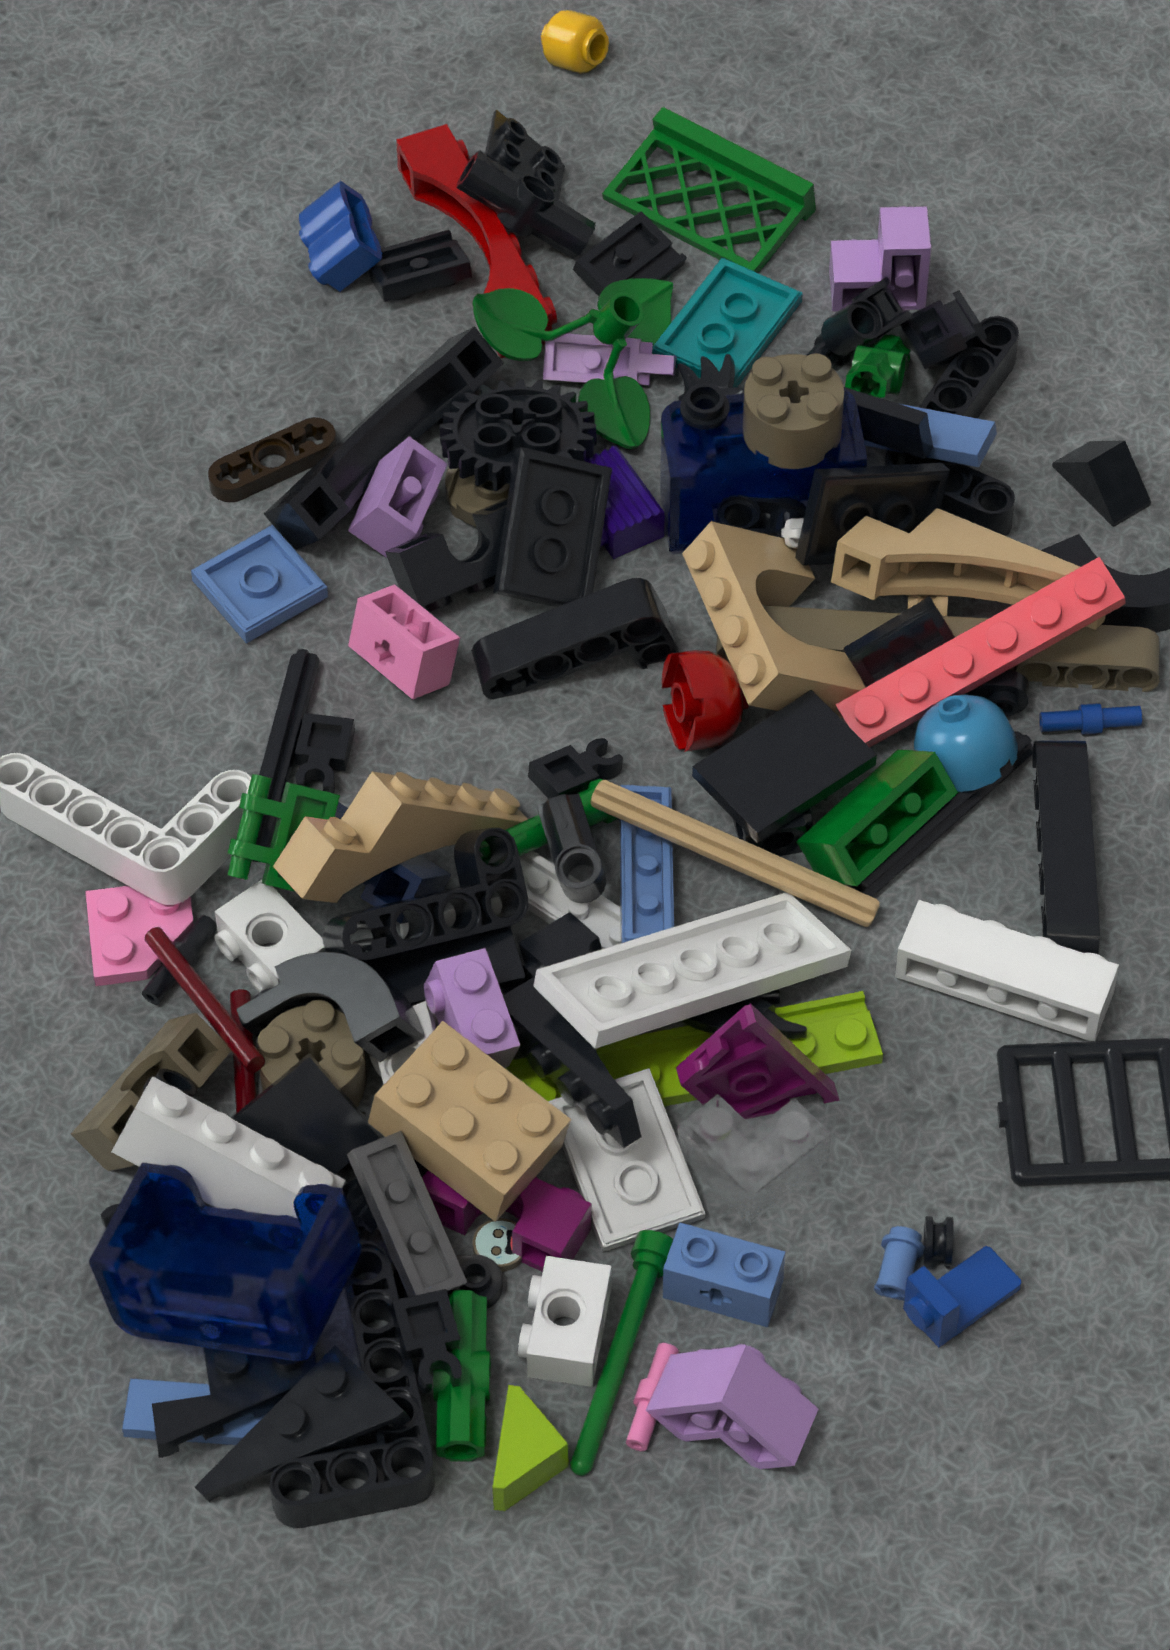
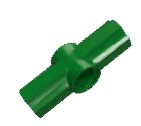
M887 334L878 343L871 344L870 347L858 345L854 353L852 367L846 375L845 387L878 398H883L887 394L899 395L905 370L909 366L911 350L904 346L901 337Z
M453 1290L448 1297L459 1332L460 1344L459 1348L448 1350L447 1352L457 1357L461 1364L462 1374L459 1386L452 1387L450 1376L446 1371L442 1369L433 1370L434 1401H437L436 1453L438 1457L446 1458L449 1461H473L478 1457L485 1456L487 1427L485 1410L486 1401H490L489 1378H491L490 1351H487V1297L477 1295L473 1290Z

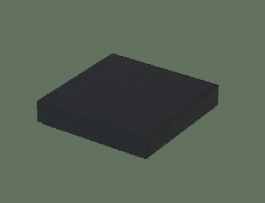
M310 1053L231 1117L255 1132L275 1140L281 1146L307 1160L325 1167L333 1174L338 1173L350 1163L347 1156L349 1152L380 1138L379 1132L368 1123L366 1117Z

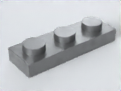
M402 1131L355 1148L347 1154L408 1297L443 1289L450 1292L466 1284L467 1280Z

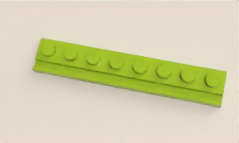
M863 991L775 1009V1014L779 1017L807 1027L806 1038L789 1040L825 1074L882 1063L883 1052L870 1011L866 1007ZM688 1025L626 1038L596 1048V1052L614 1080L649 1068L665 1107L697 1100L681 1086L676 1067L713 1034ZM527 1057L512 1060L509 1067L505 1068L547 1101L562 1097L555 1083L548 1077L541 1079L533 1071Z

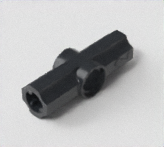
M479 151L471 157L457 182V189L495 211L500 222L511 232L523 237L533 234L572 259L582 253L595 230V222L557 200L554 191L544 181L529 174H524L520 177Z

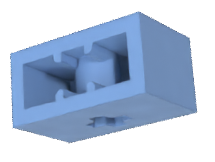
M679 1222L663 1268V1298L768 1327L783 1284L785 1251Z

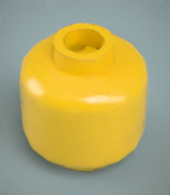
M572 10L559 11L544 26L541 34L543 53L547 61L556 67L576 73L591 71L604 60L608 52L609 39L602 22L588 14Z

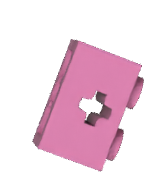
M394 584L357 599L348 646L411 699H416L450 685L460 637Z

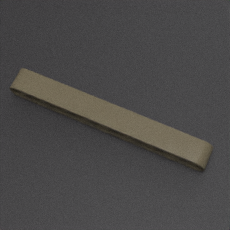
M763 606L776 624L792 637L809 645L845 652L843 649L845 646L901 614ZM943 616L955 637L989 619ZM1100 625L1094 630L1085 626L1009 670L1021 673L1027 678L1028 682H1042V686L1078 688V684L1092 685V689L1128 691V687L1142 688V692H1149L1156 688L1160 682L1159 636L1154 631L1143 627ZM717 634L716 654L729 662Z

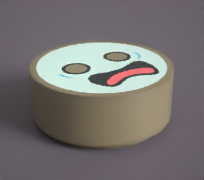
M499 1218L496 1222L491 1219L483 1223L474 1234L473 1253L489 1257L495 1261L501 1272L517 1267L522 1262V1257L512 1252V1231L517 1223L504 1218Z

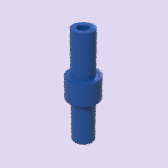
M1100 703L1081 704L1078 710L1040 712V731L1081 730V735L1102 733L1103 728L1141 726L1142 710L1140 705L1102 708Z

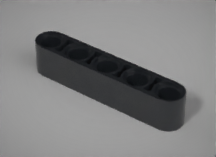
M1034 741L1032 768H1036V780H1033L1035 810H1039L1038 821H1036L1037 850L1042 852L1041 864H1038L1040 895H1044V906H1041L1043 937L1051 939L1057 945L1082 953L1098 954L1100 923L1086 741Z

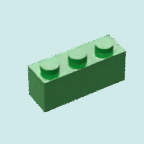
M897 749L796 842L814 872L844 885L858 886L947 804L958 791L936 752Z

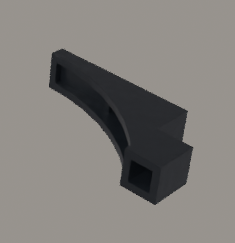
M569 912L519 942L524 961L522 967L526 982L503 995L521 1045L518 1050L527 1057L533 1071L541 1079L548 1077L555 1083L567 1104L572 1107L577 1104L584 1110L597 1132L602 1135L608 1133L625 1148L642 1137L632 1098L612 1078L599 1058L596 1049L534 987L537 969L602 949L599 937Z

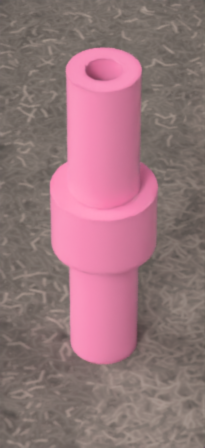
M658 1344L648 1376L639 1383L633 1401L637 1409L626 1440L627 1446L634 1450L646 1451L657 1420L646 1411V1408L670 1355L679 1353V1350L671 1344Z

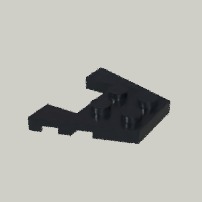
M147 1271L134 1272L141 1324L195 1316L199 1318L210 1394L206 1396L152 1403L159 1458L168 1457L179 1452V1444L202 1435L207 1440L223 1433V1425L250 1413L255 1418L268 1413L317 1364L304 1289Z

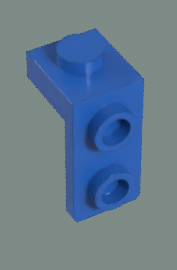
M985 1246L938 1280L925 1266L908 1276L903 1309L912 1323L920 1330H923L939 1348L1018 1292L1021 1288V1279L991 1247Z

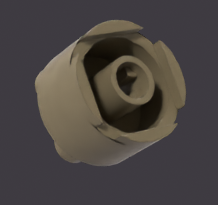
M814 353L808 356L785 354L775 357H762L754 362L752 372L749 374L744 388L743 436L746 445L755 455L757 450L769 457L768 463L774 466L800 469L818 464L825 459V453L832 449L833 446L834 448L837 447L842 433L844 387L841 378L832 368L831 361L822 354Z
M314 1000L306 1006L290 1009L277 1016L260 1032L258 1036V1051L265 1058V1064L259 1070L262 1092L310 1053L356 1107L359 1106L367 1084L365 1050L354 1043L345 1015L334 1009L330 1003L323 1000Z

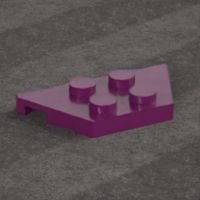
M752 1004L746 1005L676 1067L681 1086L724 1124L792 1110L790 1098L815 1093L821 1095L824 1104L840 1101L835 1083Z

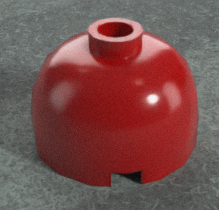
M692 650L668 654L663 666L662 689L671 688L672 704L663 705V710L675 746L678 749H685L684 752L721 745L733 736L742 720L743 710L749 707L734 669L722 656L710 651Z

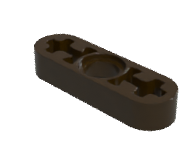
M307 418L216 460L208 471L212 495L223 502H238L314 467L337 445L334 426L322 418ZM313 436L317 441L323 439V442L316 445L312 440L307 441V438ZM299 450V455H294V451ZM273 454L280 455L286 459L282 465L273 468L266 467L260 463L264 457ZM251 464V465H252V471H251V468H248V469H247V468H246V465ZM230 475L231 478L239 479V481L232 484L228 479L223 480V477Z

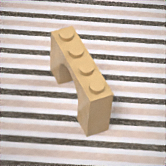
M711 521L682 554L729 662L737 675L748 705L779 711L812 690L841 718L836 704L865 688L860 675L846 653L799 641L777 625L762 606L789 607L814 581L815 577L810 566H803L795 558L797 548L786 546L784 538Z

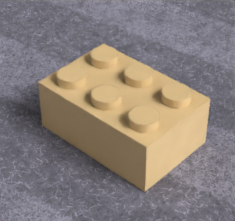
M444 1021L438 1025L374 1095L368 1123L385 1137L402 1131L410 1152L416 1161L495 1222L561 1149L571 1122L568 1116Z

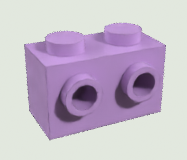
M411 437L405 439L379 461L348 531L386 558L385 551L419 537L424 526L422 521L426 512L439 493L437 487L447 467V463Z
M486 948L435 961L424 983V994L430 1011L436 1014L438 1023L440 1024L444 1021L504 1068L509 1067L521 1045Z

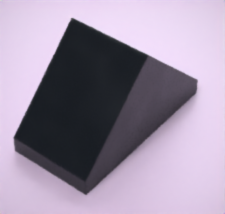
M1125 440L1089 441L1052 464V467L1112 527L1151 505V500Z

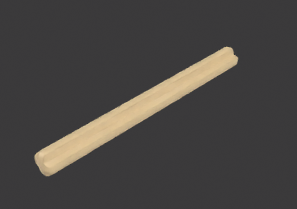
M601 780L594 790L591 798L593 808L861 926L869 927L877 914L880 902L876 898L607 780Z

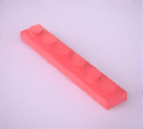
M1098 557L837 703V711L843 721L869 747H872L920 720L925 712L939 701L949 696L964 695L1125 605V596L1101 558Z

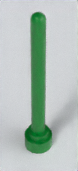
M642 1230L636 1236L631 1251V1257L634 1260L633 1268L636 1270L570 1462L572 1472L578 1476H585L592 1470L656 1279L663 1277V1268L673 1242V1238L664 1233L654 1230Z

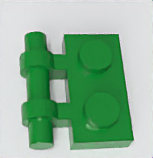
M252 774L248 793H242L239 808L243 809L237 837L236 839L231 838L227 854L232 855L227 875L247 880L252 860L266 863L262 884L296 892L276 871L273 865L305 816L326 820L330 817H335L340 795L286 782L282 801L270 800L267 798L272 778ZM263 814L278 817L270 848L256 845Z

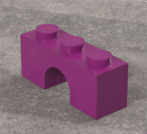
M428 1170L422 1179L442 1225L465 1236L474 1220L483 1212ZM537 1177L530 1182L505 1211L514 1215L519 1220L512 1231V1252L522 1257V1263L543 1272L546 1256L573 1260L591 1230L592 1203L586 1201L578 1192L570 1188H557Z

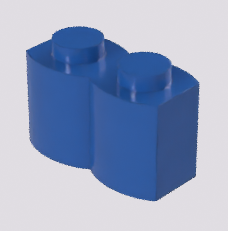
M341 180L299 213L301 227L299 235L302 242L308 248L311 261L308 267L313 277L322 285L329 284L340 292L382 259L381 247L371 228L372 218L364 198Z

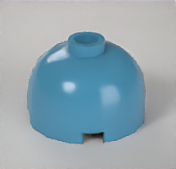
M954 695L939 701L922 716L918 722L914 738V750L936 752L958 792L972 791L994 783L1002 777L1000 768L1006 765L1009 759L1011 765L1017 760L1018 744L1014 731L1003 710L995 703L980 696Z

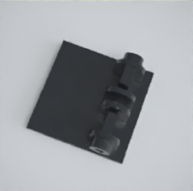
M496 109L493 112L484 155L520 177L524 174H529L541 179L554 191L556 199L559 200L565 165L558 154L547 146L542 147L527 134L525 128L517 120L506 118Z

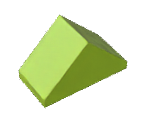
M508 1385L492 1487L494 1510L506 1511L569 1466L568 1443L522 1388Z

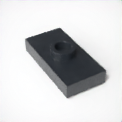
M929 596L845 646L843 649L868 687L950 641L955 636Z

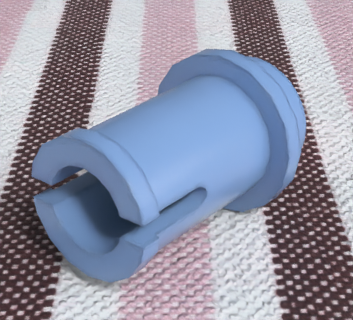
M896 1226L892 1227L889 1234L882 1238L881 1246L884 1248L885 1253L878 1281L874 1287V1291L878 1295L904 1300L907 1277L913 1274L916 1259L923 1256L925 1246L921 1243L922 1235L916 1230Z

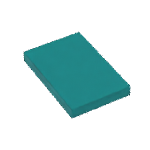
M721 258L654 344L652 354L675 356L676 368H678L677 365L679 363H682L694 371L698 378H701L700 359L702 356L708 358L717 370L720 371L726 354H730L735 363L733 387H738L751 370L754 362L761 357L801 304L803 293Z

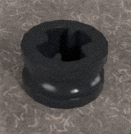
M925 1216L923 1265L931 1266L934 1260H940L944 1266H952L953 1217H946L944 1222L937 1223L933 1220L932 1216Z

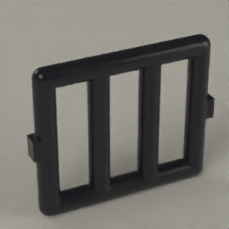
M1152 1038L1001 1046L997 1051V1063L1002 1102H998L997 1115L999 1128H1005L1012 1181L1018 1186L1170 1180V1158H1138L1125 1061H1157L1170 1151V1039ZM1104 1062L1117 1160L1085 1162L1072 1063ZM1051 1064L1063 1163L1031 1164L1019 1065Z

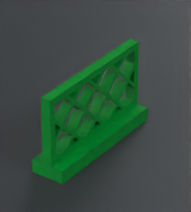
M662 107L652 119L654 127L652 132L602 193L603 200L634 216L642 211L659 229L718 260L721 258L727 259L756 273H759L800 220L807 221L816 211L813 183L665 107ZM658 147L672 154L675 163L648 168L647 159ZM703 170L711 175V183L691 187L685 186L683 173ZM678 175L680 189L654 194L651 180ZM646 181L648 196L629 199L620 194L627 185ZM740 189L749 196L750 202L723 207L720 193ZM715 194L717 209L692 214L689 199ZM678 201L684 202L686 215L667 219L658 214L657 206ZM778 209L787 214L781 223L762 227L758 212ZM753 213L756 228L729 233L726 219ZM721 220L724 235L704 238L696 234L694 225ZM759 240L761 249L751 262L734 253L732 245Z

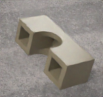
M197 1013L168 1020L71 1135L108 1171L135 1166V1164L111 1151L140 1100L147 1079L156 1076L160 1069H170L187 1077L198 1089L206 1082L231 1050Z

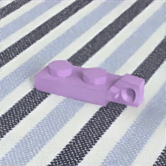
M568 333L555 340L546 342L543 380L586 383L590 379L595 378L604 380L603 372L613 345L600 342L595 335ZM626 338L627 345L621 351L613 372L614 379L627 376L635 379L639 385H650V374L675 376L676 357L652 354L653 343L641 342V339Z

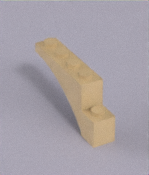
M936 508L910 533L865 516L837 541L831 583L871 600H875L879 596L942 595L990 600L1014 605L1080 568V566ZM1105 616L1086 627L1096 630L1104 622Z
M372 771L341 819L330 817L326 820L305 816L273 867L302 899L338 903L343 894L377 874L416 856L445 846L455 845L461 835L468 831L486 828L506 830L528 818L518 809L520 807L519 801L510 793L499 788H495L494 791L478 789L468 783L458 786L446 784L433 777L427 781L412 778L402 772H396L395 775Z

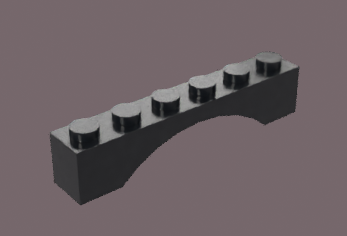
M475 326L448 339L275 502L264 515L294 550L319 541L352 509L356 501L367 489L375 469L383 457L408 437L414 440L418 439L443 417L444 412L451 411V403L453 401L462 402L465 392L474 393L504 362Z

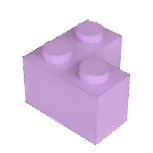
M927 207L880 208L878 240L831 241L829 273L832 311H839L853 302V298L885 277H888L891 281L889 289L903 310H920L926 307L931 253Z
M738 1344L734 1347L710 1350L699 1349L694 1352L671 1354L646 1411L678 1439L687 1442L720 1438L751 1466L767 1469L795 1466L818 1408L801 1394V1389L796 1383L782 1377L768 1365L760 1351L748 1345Z

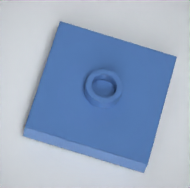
M273 525L191 570L192 581L246 644L328 597L327 586Z

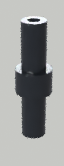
M202 915L181 942H174V945L193 968L199 961L197 954L217 930L216 922L210 917ZM164 965L161 966L142 991L143 997L154 1005H158L176 983V980Z

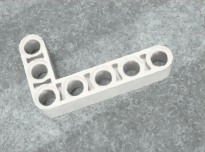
M10 753L0 757V809L8 819L152 900L164 905H175L191 897L231 856L227 852L231 838L236 839L243 813V809L239 808L242 793H248L251 776L240 770H228L218 774L160 829L28 755Z

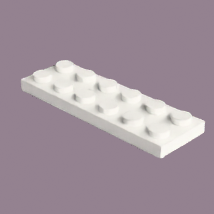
M786 892L537 969L534 987L596 1049L848 967L852 950L793 895Z

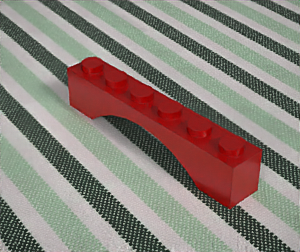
M447 124L396 139L398 170L414 199L435 207L453 218L471 234L483 251L490 269L489 280L484 293L503 288H512L531 294L541 303L546 311L548 323L544 331H552V324L557 323L554 304L550 297L543 298L541 295L538 277L531 264L525 266L521 258V248L516 235L513 232L507 233L495 211L456 188L457 182L470 160L463 140H456ZM498 353L500 359L505 357Z

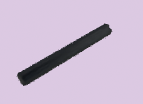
M299 649L290 658L259 773L261 776L272 778L267 799L279 802L282 801L286 782H289L304 713H307L320 663L319 657L316 654L309 653L307 649ZM263 814L256 845L270 848L278 817Z
M1015 731L1014 734L1018 744L1017 760L1011 765L1009 759L1006 765L1000 768L1001 778L992 784L976 790L958 792L858 886H852V888L871 897L878 893L1032 756V740L1027 735Z

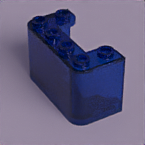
M844 389L842 433L837 447L834 448L833 446L832 449L825 453V459L818 464L800 469L774 466L768 463L769 457L757 450L755 455L748 448L743 436L744 394L725 395L730 404L728 419L721 426L710 430L696 429L684 422L680 414L681 400L674 401L666 406L661 416L660 497L662 509L665 512V528L669 552L686 550L711 521L714 522L712 509H717L719 503L728 496L744 495L771 499L791 498L798 501L807 500L808 502L815 469L867 467L868 459L854 396Z
M142 1162L88 1261L112 1319L123 1331L143 1339L293 1361H303L310 1358L362 1252L361 1242L342 1188L331 1187L326 1184L306 1185L300 1188L293 1201L297 1218L289 1215L277 1216L247 1212L237 1208L224 1209L205 1206L199 1188L187 1170L176 1165L166 1166Z

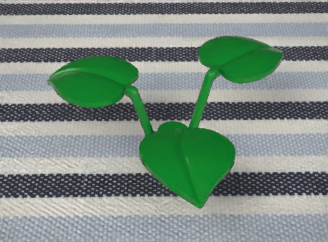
M647 278L625 279L613 282L604 288L599 295L598 310L591 309L587 315L553 331H544L548 323L546 311L534 296L525 291L503 288L474 296L473 312L481 334L499 354L516 361H532L536 359L542 350L541 340L549 342L589 323L593 324V332L596 338L604 344L613 345V349L603 372L604 380L595 378L587 381L580 390L578 402L586 401L588 403V412H594L597 434L627 449H636L643 443L650 424V407L647 396L635 379L627 376L614 379L613 372L621 351L627 345L626 338L641 339V342H651L654 346L671 324L672 282Z

